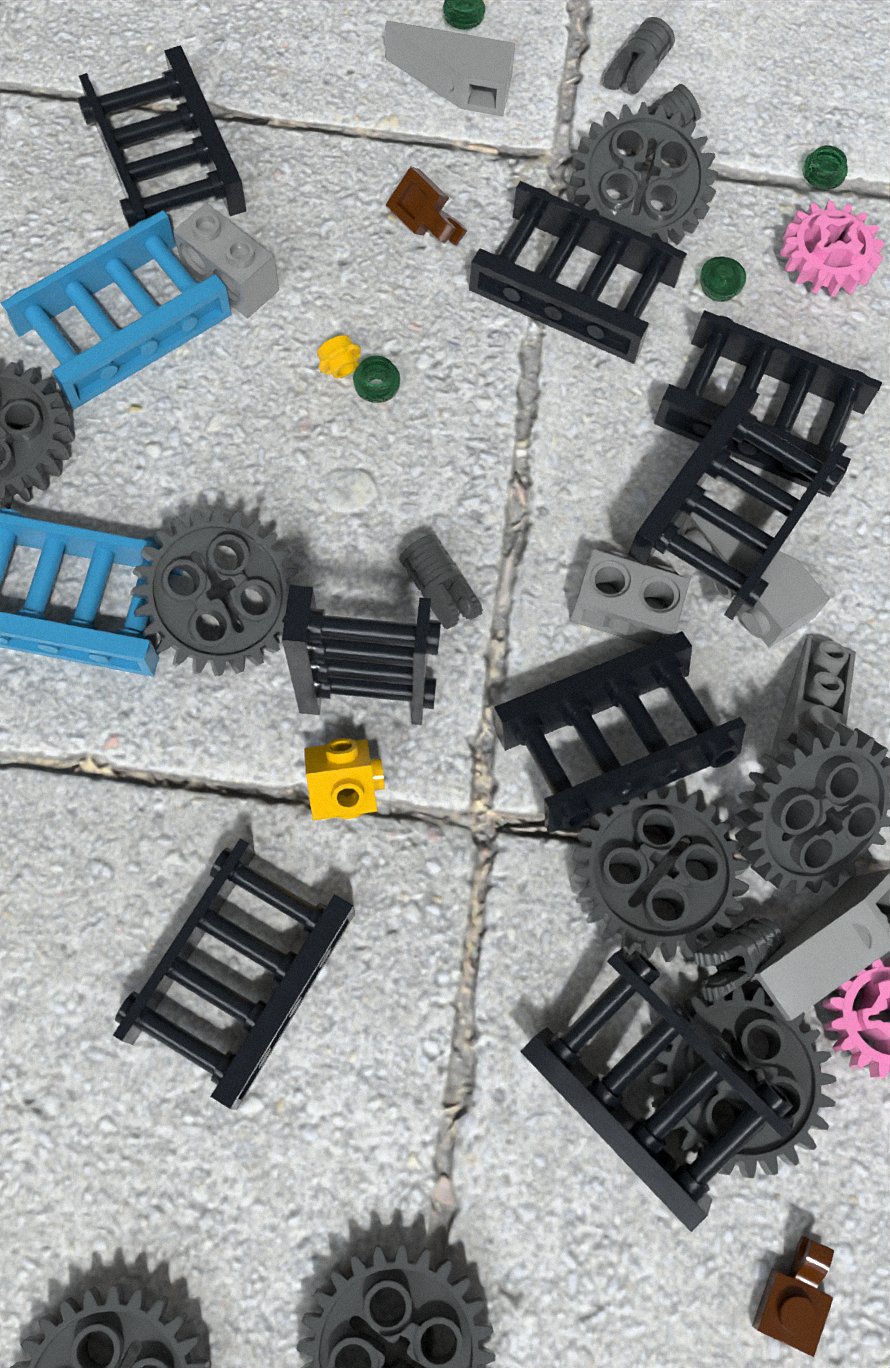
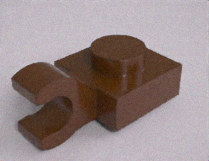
M410 166L386 203V206L414 234L425 235L429 229L438 240L445 244L449 239L450 242L457 246L467 232V229L459 221L442 210L449 197L420 169Z
M801 1235L789 1275L773 1268L771 1269L752 1327L767 1336L814 1357L834 1298L817 1288L830 1268L834 1250Z

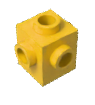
M339 738L330 741L326 745L304 748L305 771L313 821L336 817L353 819L364 813L377 812L375 791L385 790L381 758L370 759L367 739L355 741L350 738Z

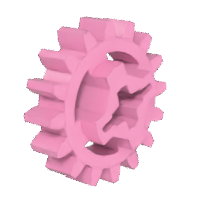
M828 201L824 210H821L818 205L812 203L807 213L802 211L796 213L793 222L788 224L782 239L784 244L780 251V256L789 258L785 270L787 272L797 270L800 273L796 280V283L799 285L807 280L812 282L813 293H817L821 286L828 287L830 296H836L840 287H843L848 294H852L858 284L863 286L868 284L872 274L875 273L883 258L879 253L884 246V241L874 239L879 230L878 225L866 226L864 222L868 214L863 212L858 216L852 215V205L846 204L841 211L836 210L833 201Z
M890 957L886 958L884 964L880 958L835 989L834 991L838 993V997L823 1000L822 1003L823 1007L835 1012V1019L823 1024L824 1030L838 1031L841 1037L833 1045L834 1051L850 1050L853 1054L850 1058L849 1067L853 1070L864 1068L869 1063L870 1077L874 1079L886 1078L890 1071V1022H882L881 1020L870 1021L868 1018L869 1016L879 1014V1011H890ZM860 990L862 999L855 1011H852L855 996ZM859 1033L873 1042L874 1049L861 1038Z

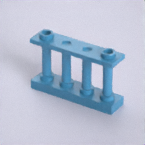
M163 210L148 219L141 220L133 228L28 288L17 291L12 297L1 302L17 336L20 337L34 329L61 365L53 369L52 372L64 398L73 410L232 315L226 286L218 276L214 274L206 280L197 283L170 250L176 247L168 215ZM153 259L182 293L162 306L156 305L131 273ZM114 282L142 316L121 330H117L91 296ZM74 305L102 340L80 354L74 351L51 321V318Z
M1 508L0 586L14 544L41 549L42 551L23 609L17 610L16 614L0 612V648L154 677L159 657L151 641L142 635L148 617H134L133 614L135 610L146 604L145 599L132 596L123 629H118L116 634L97 630L93 625L112 563L131 567L150 566L151 563L141 555V551L144 546L153 547L158 550L161 549L154 537L147 536L144 540L40 521L26 518L17 511ZM63 554L91 559L74 617L67 620L66 624L47 621V618L43 616ZM183 570L171 571L169 574L182 576ZM138 578L135 587L145 585L146 581Z

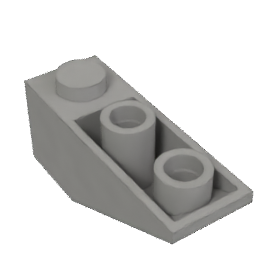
M386 21V60L460 109L497 116L504 115L512 79L515 43Z
M695 513L687 516L679 533L747 576L750 575L762 557L760 553ZM778 551L761 577L769 582V585L753 609L743 604L739 611L742 614L743 622L748 631L753 636L761 638L768 648H771L813 620L830 598L798 559ZM712 579L716 591L723 598L732 601L736 593Z
M811 635L807 636L774 738L772 757L776 759L781 755L779 740L782 738L792 745L797 744V735L800 728H804L815 735L819 723H824L833 729L838 723H843L847 726L855 651L844 648L834 641H825Z
M890 869L848 878L754 974L786 1021L793 1020L890 951Z

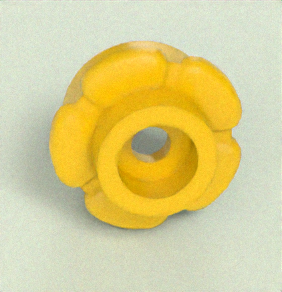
M340 335L329 339L317 350V356L320 360L318 366L320 372L327 375L332 374L336 379L352 374L359 366L358 360L361 357V347L353 344L348 335Z

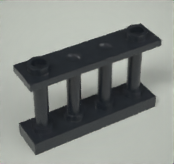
M181 45L164 50L168 70L162 72L161 78L101 96H96L87 73L79 75L84 95L77 97V101L86 125L95 123L125 196L124 199L119 200L129 228L134 227L141 220L147 219L146 217L153 216L162 210L164 212L210 197H213L215 201L222 199L230 217L247 211L242 180ZM169 96L171 100L178 98L180 104L176 105L177 110L113 130L110 129L105 117L106 114ZM183 129L185 133L192 131L195 138L191 139L192 144L127 164L124 163L119 151L121 147ZM197 162L200 167L207 165L210 172L206 173L205 179L139 199L133 182Z
M520 181L516 187L512 217L519 221L498 255L479 248L471 261L469 291L634 364L642 350L650 324L641 320L640 317L659 282L675 288L687 253L674 248L667 242L658 241L552 195L545 189L536 188ZM535 228L559 238L540 273H535L515 264ZM576 246L601 256L581 292L556 282ZM617 264L642 274L623 310L598 300Z
M704 310L691 342L692 345L703 350L685 388L681 389L669 384L662 398L654 424L701 443L726 408L702 397L721 356L746 367L734 395L742 384L756 392L764 374L790 385L773 426L758 420L756 423L825 463L840 441L852 410L864 414L878 393L882 382L867 376L859 370L846 368L735 323L726 316H718ZM808 392L834 403L817 445L791 434ZM733 440L727 448L728 451L733 453L731 457L808 488L813 481L746 440L742 443ZM842 455L837 462V465L845 470L828 495L821 491H818V493L827 497L832 495L847 471L851 461L850 458Z
M743 384L639 528L628 553L630 557L646 565L656 550L662 554L668 551L736 593V596L727 608L724 616L731 620L734 619L743 604L750 609L754 608L769 585V582L761 578L818 491L826 495L830 493L845 470L837 465V462L848 447L839 441L824 463L756 423L758 417L753 415L751 411L760 394ZM736 440L742 443L746 440L813 481L799 500L731 459L733 453L728 451L727 448L732 441ZM708 475L715 480L721 476L788 517L776 536L772 537L705 496L707 490L702 488L701 485ZM682 512L688 516L695 513L760 553L762 557L750 575L747 576L679 534L680 527L676 526L675 522Z
M290 584L282 642L299 713L320 715L322 698L331 699L332 694L412 702V724L422 725L423 709H434L437 678L427 677L428 654L438 655L441 620L430 619L431 598H419L417 624L326 615L325 609L317 608L314 587Z
M683 631L494 707L496 735L504 750H509L518 745L526 746L553 794L544 798L545 826L549 834L563 828H578L587 823L593 815L707 767L719 768L725 766L741 753L746 728L742 718L739 717L717 726L685 678L689 676L692 645ZM660 687L667 688L697 735L669 746L639 696ZM614 706L621 707L650 755L621 766L592 715ZM567 725L575 728L601 775L575 786H572L544 736Z
M241 838L233 850L227 847L217 857L210 871V876L214 878L141 992L133 991L119 1008L115 1017V1021L119 1023V1026L113 1034L114 1037L122 1042L134 1045L143 1031L212 1074L211 1081L217 1085L210 1097L232 1110L239 1108L355 916L354 905L335 894L327 906L322 903L315 906L249 867L248 865L254 858L255 853L250 844ZM236 885L304 925L303 932L309 936L298 954L291 950L287 954L283 953L218 913ZM205 932L274 973L273 980L279 983L268 1003L262 1000L254 1003L187 962ZM174 981L244 1024L242 1030L247 1032L248 1036L237 1054L230 1050L226 1054L222 1053L155 1011Z
M622 948L607 960L620 975L564 1033L557 1031L553 1034L546 1027L535 1035L520 1052L685 1227L692 1232L709 1214L713 1199L707 1194L710 1190L707 1183L767 1123L785 1139L793 1131L794 1118L788 1113L793 1106L786 1096L770 1081L765 1080L760 1085L656 981L660 977V973L645 956L636 950L630 955ZM638 992L662 1018L605 1076L598 1074L595 1077L579 1061L582 1057L580 1050ZM680 1034L705 1061L647 1120L641 1117L637 1121L621 1104L624 1100L621 1093ZM723 1078L749 1106L691 1164L683 1162L679 1165L663 1148L666 1145L664 1137Z

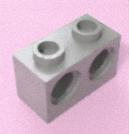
M207 202L173 230L181 264L201 282L216 274L226 286L230 305L247 319L279 291L275 256Z
M593 549L570 622L649 645L676 633L691 579L679 575L674 569L667 566L643 565L631 561L628 556L617 551L608 550L602 552ZM608 583L615 587L618 593L612 595L605 594L596 587V584ZM644 598H657L663 602L666 609H654L646 603Z

